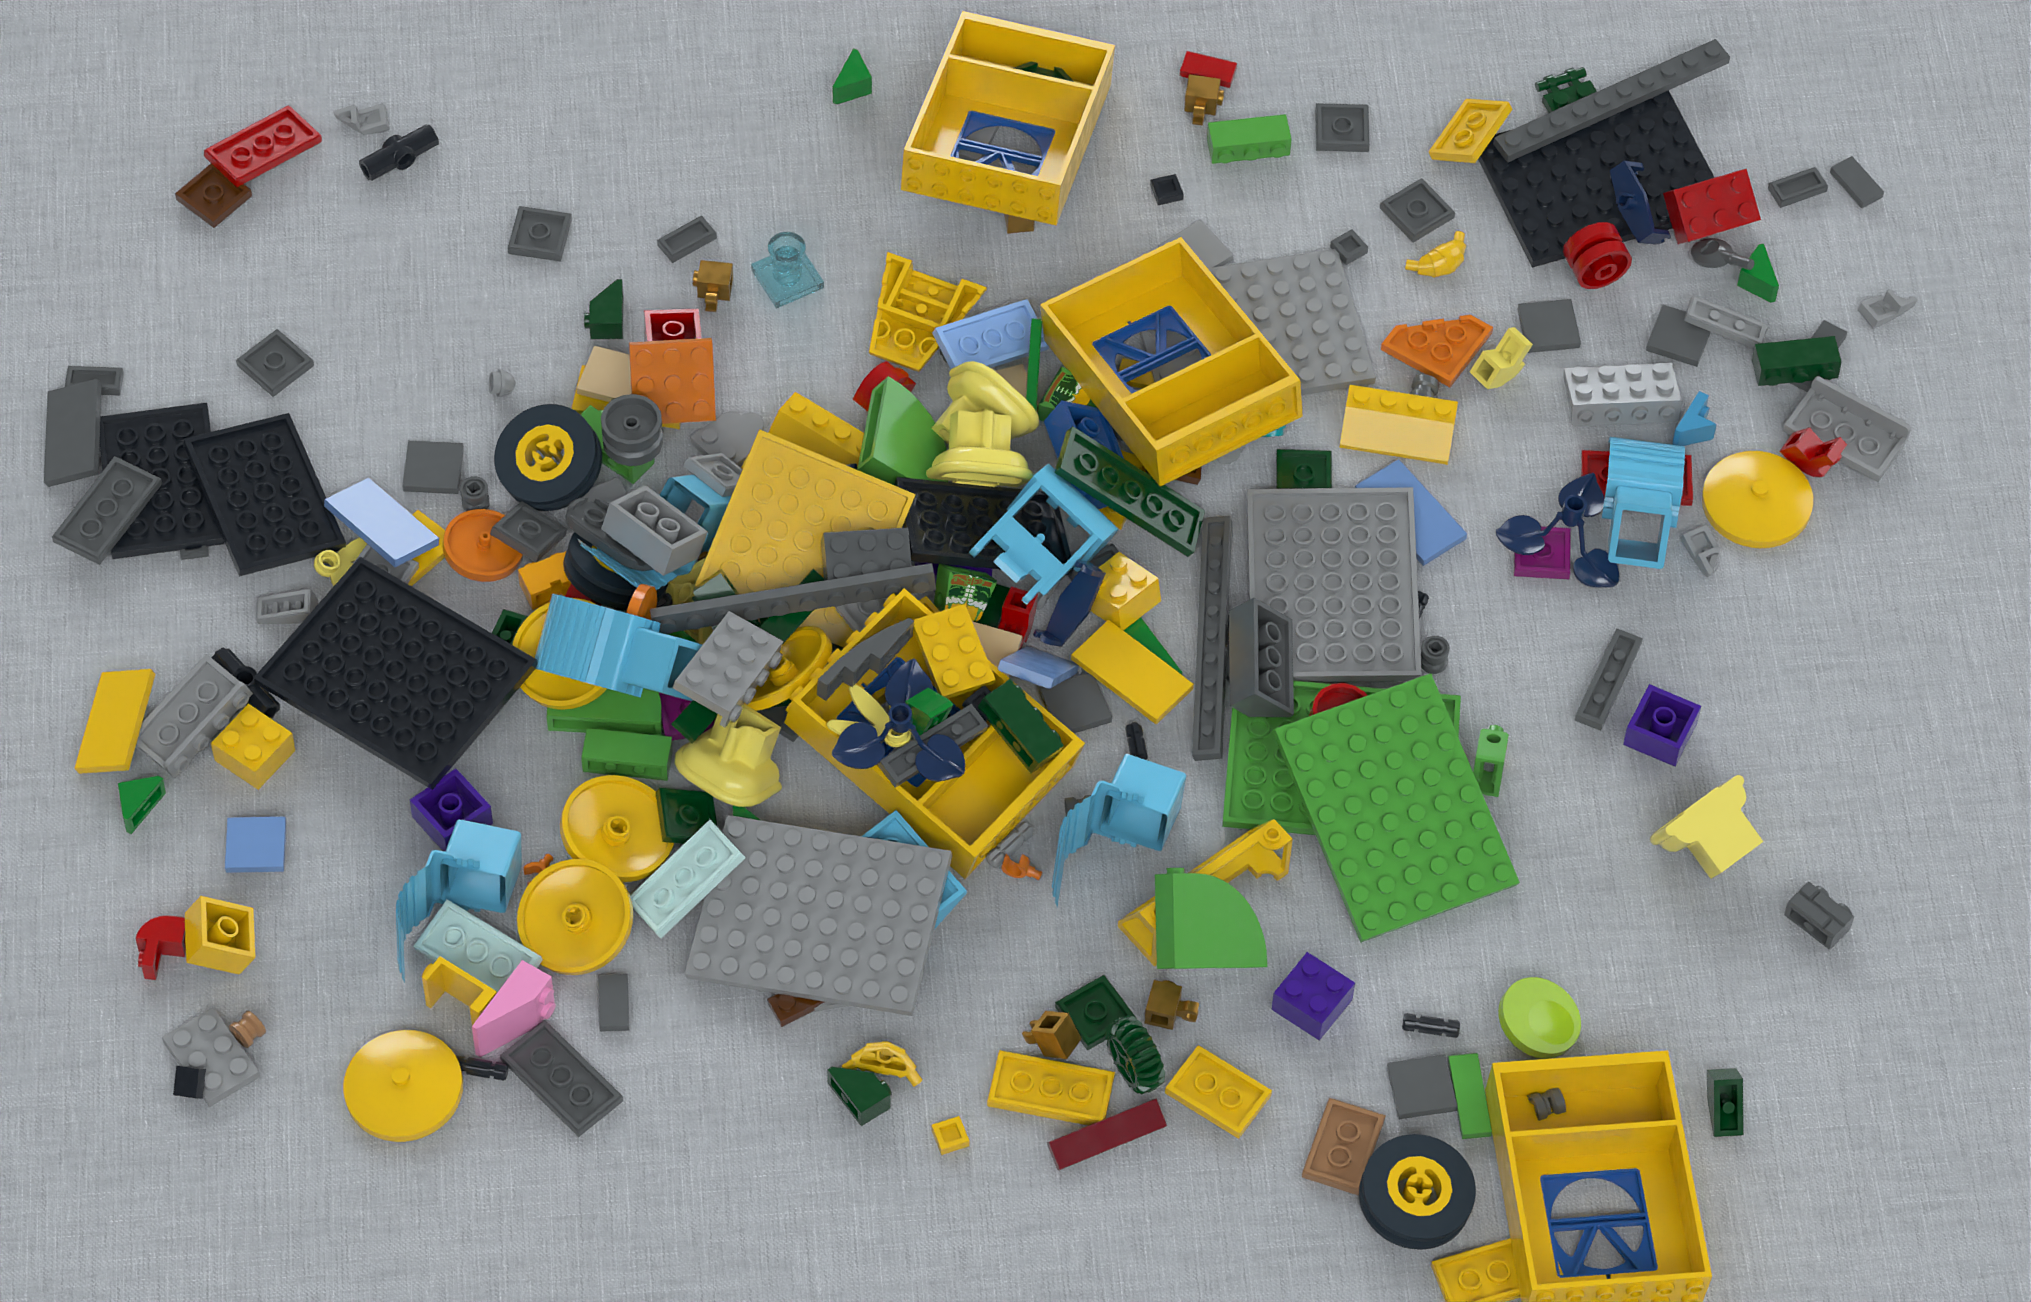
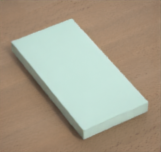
M709 820L630 895L633 909L662 938L746 857Z
M449 900L445 901L413 946L415 950L433 961H436L441 956L497 992L522 960L536 968L543 960L540 955Z

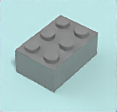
M646 485L610 502L601 528L612 539L618 541L663 576L699 558L708 531Z

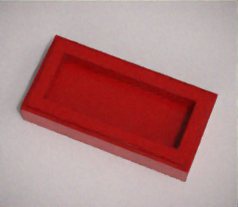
M1186 51L1179 76L1189 78V75L1218 78L1220 79V86L1230 88L1237 69V63Z

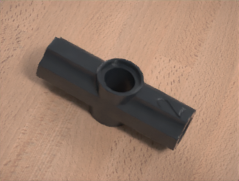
M425 124L403 137L400 135L389 137L383 143L381 149L359 160V166L368 181H373L395 168L398 170L407 169L414 163L418 155L439 145V139L431 125Z
M223 647L217 650L211 658L237 680L243 682L253 693L249 697L246 706L250 704L269 718H274V715L280 710V704L267 690L255 683L256 670L245 666L230 648L225 649Z

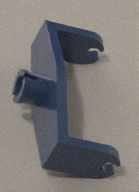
M1631 161L1621 162L1610 170L1619 211L1638 243L1653 245L1664 243V239H1670L1671 235L1668 230L1654 228L1647 194L1636 177L1638 175L1637 171H1644L1643 164Z
M1082 560L1075 562L1074 566L1081 570L1061 593L1046 631L1035 629L1034 637L1040 638V641L1045 644L1062 647L1088 616L1106 574L1091 562Z

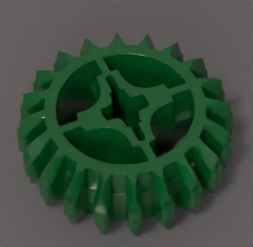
M1130 1015L1120 1017L1106 1027V1045L1110 1050L1109 1054L1112 1056L1113 1064L1116 1065L1119 1073L1128 1086L1132 1087L1134 1092L1141 1095L1146 1092L1150 1093L1165 1082V1070L1163 1069L1164 1064L1161 1061V1055L1152 1040V1036L1147 1032V1028L1143 1027L1137 1018Z

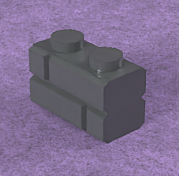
M1807 882L1789 900L1784 913L1787 918L1829 950L1850 930L1855 917L1848 906L1843 903H1836L1829 897L1828 892L1823 887L1814 886L1810 882Z

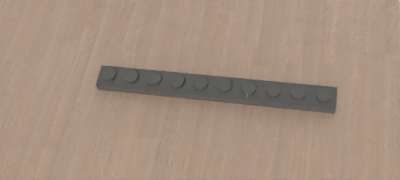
M1714 39L1494 138L1493 144L1508 163L1729 63L1730 56L1717 39Z
M1230 516L1203 518L1192 746L1194 761L1223 758L1232 520Z
M931 563L650 609L652 621L661 623L659 633L671 634L678 631L719 625L729 611L744 620H756L758 618L782 616L789 613L888 598L893 593L898 595L904 588L910 594L924 593L936 590Z

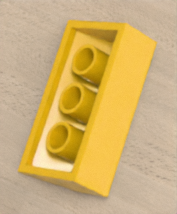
M1349 385L1339 448L1448 465L1458 402Z
M794 392L778 410L768 433L844 465L857 464L858 467L864 433L799 393Z

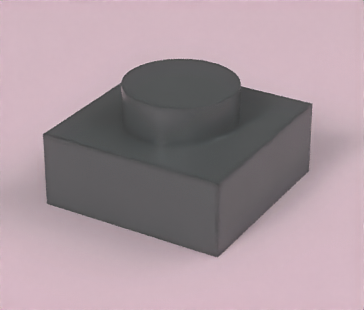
M1353 229L1335 238L1330 244V248L1335 249L1339 253L1340 259L1345 265L1368 253V246Z

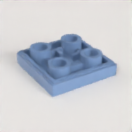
M286 817L227 818L226 873L284 872Z

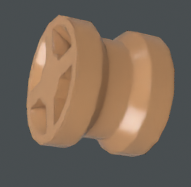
M246 1011L239 1022H233L229 1025L230 1032L245 1048H249L256 1037H262L266 1034V1029L262 1022L250 1011Z

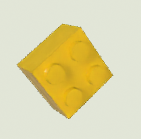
M1118 552L1098 567L1106 574L1090 611L1104 621L1109 619L1124 631L1161 602L1158 577L1121 552Z
M250 704L211 742L214 761L257 790L295 752L292 732Z
M200 896L185 912L186 963L240 975L256 958L254 908Z

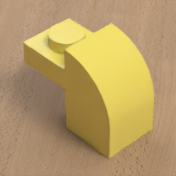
M1515 327L1508 328L1495 349L1482 351L1470 373L1487 389L1501 387L1513 379L1525 366L1522 360L1533 344Z

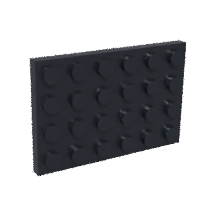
M207 402L100 416L102 471L115 456L161 478L162 481L160 488L111 550L112 559L224 544L223 537L183 446L184 438L211 432Z
M289 413L184 438L183 446L239 577L313 558L325 550L337 552L346 547V541L334 514L324 507L325 493Z
M896 477L894 486L915 494L903 524V528H908L911 561L1001 570L993 561L1000 554L1005 553V551L993 539L976 557H973L969 552L1008 511L1007 508L1022 489ZM1038 491L1013 518L1034 538L1038 534H1043L1045 540L1041 544L1064 565L1071 558V553L1059 506L1054 509L1046 502L1049 496L1044 491ZM1074 566L1066 574L1067 576L1072 575Z

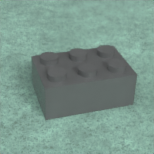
M908 528L823 533L821 553L824 581L912 567Z

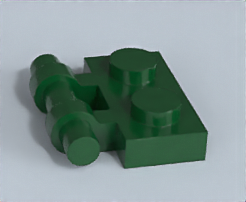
M1584 67L1578 69L1570 68L1565 70L1563 74L1557 76L1551 74L1543 77V80L1535 82L1537 92L1544 90L1548 92V94L1543 95L1542 103L1548 113L1597 92L1591 80L1582 83L1579 81V79L1587 76ZM1568 83L1569 87L1559 90V85Z

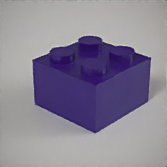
M1649 684L1627 726L1623 745L1676 767L1698 723L1702 706Z
M456 768L446 774L433 790L427 787L410 799L412 818L442 851L447 849L457 820L489 826L493 824L491 806Z
M1306 952L1274 991L1271 1010L1320 1041L1353 1000L1355 982Z

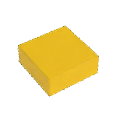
M960 1116L931 1125V1131L941 1155L969 1147L970 1141Z

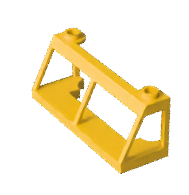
M1273 819L1252 828L1188 873L1207 874L1229 883L1248 869L1256 879L1261 877L1262 874H1271L1278 881L1289 872L1293 838ZM1283 847V854L1281 860L1276 855L1274 850H1278ZM1153 896L1118 921V928L1155 967L1157 965L1155 896Z

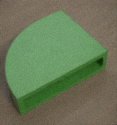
M889 376L872 390L857 470L894 485L896 477L948 482V480L930 479L926 475L927 469L932 467L936 456L947 450L944 440L931 429L935 421L922 403L909 390Z
M645 688L642 690L641 698L607 689L592 702L578 708L561 710L547 707L548 731L586 733L587 728H606L611 731L620 732L634 731L639 734H662V711L659 693Z
M1166 868L1167 874H1155L1157 969L1268 967L1265 939L1258 918L1247 900L1233 886L1211 875L1184 873V868Z

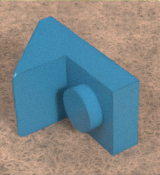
M1701 391L1698 392L1675 429L1672 445L1686 446L1709 441L1714 438L1717 425L1706 419L1710 408L1707 407L1709 395Z

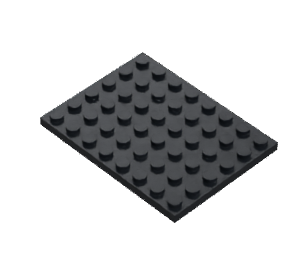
M1669 90L1508 163L1493 144L1495 137L1508 131L1497 133L1478 158L1532 268L1565 259L1563 248L1568 239L1582 228L1595 223L1608 222L1613 224L1622 239V243L1636 239L1617 207L1618 204H1616V195L1610 170L1623 161L1643 164L1644 171H1637L1638 175L1636 177L1647 194L1655 229H1673L1663 193L1715 178Z
M359 557L255 675L254 681L258 686L433 790L532 674L538 662L537 659L366 559Z

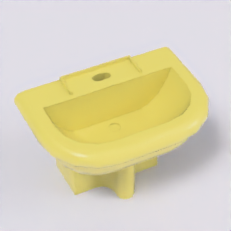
M969 361L949 371L951 379L948 382L947 390L952 403L931 429L949 444L950 415L958 410L970 412L989 410L994 411V414L1012 416V440L1035 431L1039 426V416L1027 399L996 371L982 363Z
M958 410L950 415L949 449L936 456L932 467L926 471V475L930 479L989 487H1019L1028 483L1034 475L1028 469L1026 459L1020 453L1010 451L1012 416L994 414V411L989 410L981 412Z
M743 704L741 706L743 710L737 721H730L725 728L720 725L722 716L717 714L712 728L702 733L693 743L688 742L675 753V766L679 773L688 781L714 798L729 805L752 807L762 803L782 789V785L779 782V769L771 760V754L781 727L751 707Z
M1736 775L1711 790L1650 837V842L1653 845L1659 844L1669 852H1677L1685 847L1689 848L1710 879L1725 871L1764 841L1741 811L1742 806L1746 802V792L1742 786L1744 778L1741 775Z

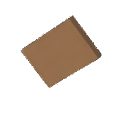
M1329 1098L1306 1160L1302 1178L1359 1195L1362 1174L1369 1158L1374 1153L1386 1115Z

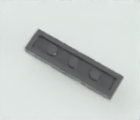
M1616 628L1576 713L1575 721L1597 730H1602L1640 649L1643 638Z
M970 704L923 733L920 737L927 745L933 735H945L953 739L961 747L987 731L988 724L974 706ZM915 739L883 758L878 764L895 788L919 773L915 759L917 754L923 749Z

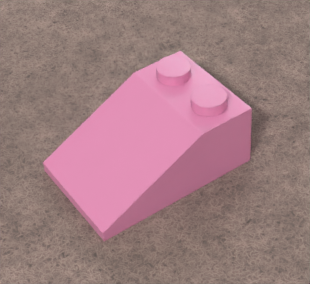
M523 960L519 963L472 1025L475 1054L482 1057L526 1034L539 1025L544 1018L549 1019L556 1006L554 1003L552 976Z

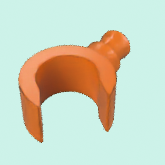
M547 853L539 862L526 864L523 867L524 875L540 873L550 866L551 861L554 859L553 856Z
M1007 854L1005 855L1001 866L1005 874L1014 878H1023L1025 876L1033 877L1036 880L1041 878L1042 871L1036 870L1035 867L1031 866L1029 858L1024 854L1021 855L1019 863L1012 861Z

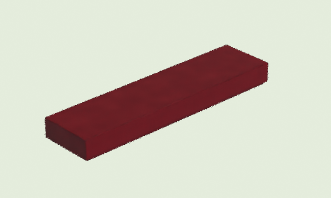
M1157 1098L1046 1143L1057 1170H1061L1164 1128L1167 1124Z

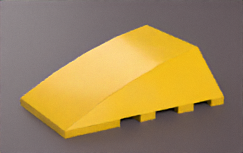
M887 252L869 354L920 372L939 349V345L932 334L934 329L962 320L984 294L987 287L965 279H961L958 286L915 271L912 260Z

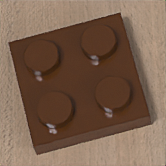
M209 164L175 193V197L178 202L215 228L252 197V192L244 184L236 187L215 166Z

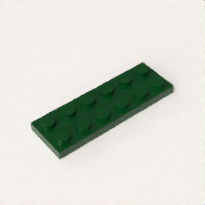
M1072 426L1066 431L1054 473L1185 556L1189 557L1195 552L1205 514L1204 509L1168 486H1159L1152 476Z

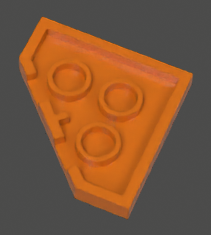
M1470 314L1459 316L1457 320L1444 321L1443 318L1422 321V325L1407 327V324L1396 325L1382 342L1381 350L1416 370L1436 378L1438 382L1450 388L1491 336L1493 326Z

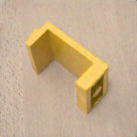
M439 956L434 964L430 963L422 974L426 1006L432 1008L444 992H447L469 1006L472 1025L497 994V991Z

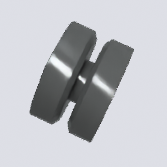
M630 394L617 397L604 407L601 415L603 449L609 458L618 464L638 466L652 461L660 453L663 445L661 411L655 402L645 396Z

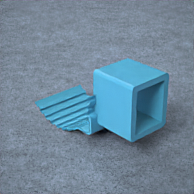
M1610 437L1608 441L1610 442L1608 480L1602 518L1611 519L1608 537V560L1611 563L1662 569L1665 562L1670 527L1677 528L1683 491L1685 447ZM1629 510L1660 514L1661 521L1657 543L1618 539L1622 511Z
M694 474L669 478L659 496L684 514L692 499L705 508L697 524L708 531L701 553L709 551L712 538L715 537L731 496H720ZM578 539L585 550L636 588L640 584L655 587L656 590L660 589L661 586L667 585L669 581H672L677 576L690 573L697 561L695 559L663 576L655 570L639 571L625 567L600 549H591Z
M552 594L535 659L538 662L536 669L640 698L642 690L645 688L692 701L691 698L673 689V685L681 672L702 647V644L659 633L661 625L659 622Z
M1125 754L1112 782L1099 781L1090 797L1083 799L1082 803H1077L1074 805L1073 810L1070 809L1068 811L1067 817H1064L1060 826L1052 878V894L1055 897L1057 908L1064 862L1070 853L1073 854L1076 852V849L1087 845L1093 833L1108 837L1112 842H1119V844L1123 845L1127 843L1132 847H1136L1139 844L1157 851L1163 849L1181 809L1186 782L1185 773Z
M457 820L446 851L433 850L429 855L426 866L417 871V875H412L409 878V882L403 885V891L399 892L396 902L397 962L404 983V941L406 934L412 931L413 926H418L420 921L431 915L435 903L444 904L446 900H449L466 911L473 909L475 912H480L481 909L500 913L506 912L522 867V841L519 831Z

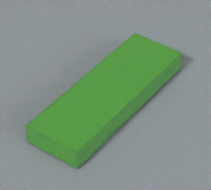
M1478 1053L1448 1056V1066L1458 1106L1457 1115L1462 1139L1491 1137L1492 1128Z

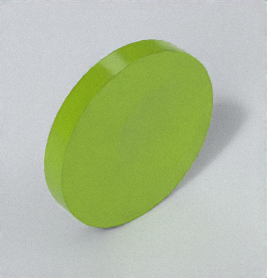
M1538 977L1520 979L1508 988L1499 1002L1498 1017L1503 1032L1515 1047L1530 1056L1542 1059L1559 1057L1574 1045L1580 1035L1581 1017L1577 1005L1562 987L1552 981Z

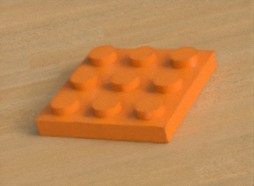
M712 338L629 342L631 394L645 396L655 402L661 411L662 424L716 421Z

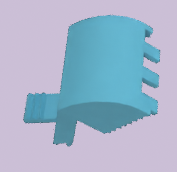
M1050 464L1044 466L1031 478L1007 508L1008 511L969 552L973 557H976L993 539L1005 551V553L1003 552L993 561L1015 583L1023 580L1028 574L1037 581L1022 598L1026 605L1039 592L1042 595L1048 594L1070 571L1077 560L1081 559L1082 561L1089 562L1108 544L1119 530L1073 485L1054 473L1055 469ZM1040 488L1049 496L1046 502L1054 509L1060 506L1069 515L1067 521L1074 528L1080 525L1090 534L1087 541L1064 565L1041 544L1045 540L1043 534H1038L1034 538L1013 518ZM1074 567V570L1076 572H1079L1081 570L1080 568Z

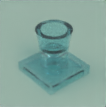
M781 232L774 235L768 243L770 256L751 264V271L776 309L824 288L823 279L805 254V241L801 236L793 232Z

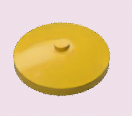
M1744 451L1725 457L1709 471L1702 491V507L1709 523L1719 534L1728 540L1751 548H1772L1790 542L1805 529L1812 513L1813 492L1809 481L1802 471L1785 458L1764 451Z
M572 598V599H576V600H580V601H584V602H588V603L594 604V603H592V602H590V601H587V600H584V599ZM550 602L539 607L526 618L513 640V646L533 658L536 655ZM535 669L520 687L538 704L561 710L586 705L607 690L604 687Z
M806 626L797 628L781 646L779 653L783 654L780 663L776 669H769L770 673L762 687L756 686V693L747 706L755 711L775 706L789 699L799 686L804 688L810 682L808 680L818 667L823 670L832 653V643L821 628Z
M605 775L592 778L579 785L570 794L561 813V839L572 859L591 860L602 864L615 873L623 883L638 881L652 875L666 862L674 843L662 842L656 792L648 785L633 778L619 775Z
M586 859L560 861L541 871L525 889L517 912L518 933L523 946L542 957L543 960L540 965L548 970L564 975L591 973L611 962L626 944L633 924V906L626 886L610 869L602 864Z
M416 1030L393 1031L369 1041L354 1055L344 1076V1099L353 1120L368 1134L392 1142L413 1141L434 1133L453 1116L463 1093L462 1071L453 1051L439 1038Z

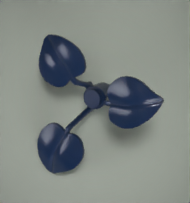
M1594 473L1576 478L1561 489L1558 495V502L1562 511L1557 512L1556 517L1543 531H1541L1540 523L1527 515L1514 516L1508 519L1500 528L1496 529L1497 538L1506 548L1517 554L1533 555L1543 550L1545 542L1542 536H1546L1559 520H1562L1568 527L1578 526L1580 553L1583 557L1576 559L1574 562L1573 572L1575 577L1581 583L1590 587H1614L1619 582L1618 566L1616 563L1609 562L1606 551L1595 548L1587 554L1585 550V522L1583 517H1594L1600 514L1604 506V495Z
M911 659L899 667L886 685L885 697L891 708L889 710V722L885 724L882 734L878 736L876 729L868 723H854L841 733L832 750V756L841 764L855 769H867L877 765L884 758L885 749L880 742L886 738L891 729L897 733L910 731L918 745L923 749L917 754L915 759L920 775L931 781H945L961 777L965 773L963 753L953 739L945 735L936 734L929 739L926 745L916 731L915 725H913L912 710L905 701L927 688L933 690L930 678L915 659Z

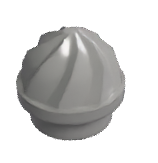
M502 369L490 373V394L502 397L512 392L516 382L511 373L505 372Z

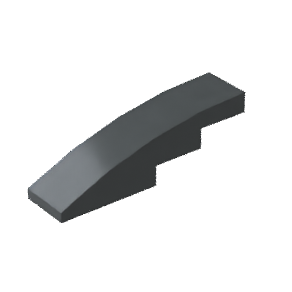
M908 618L885 628L859 643L842 656L818 679L817 696L827 701L843 682L853 688L869 669L880 674L912 638L914 620Z

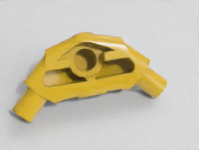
M1456 231L1453 240L1436 246L1426 255L1420 257L1419 261L1407 259L1405 270L1417 271V275L1431 276L1433 278L1453 273L1464 262L1466 244L1464 243L1465 233Z
M889 1041L867 1043L866 1046L851 1055L852 1059L842 1065V1068L856 1070L859 1068L861 1071H872L878 1074L898 1076L899 1078L906 1076L913 1087L923 1080L915 1070L917 1066L907 1055L906 1050Z

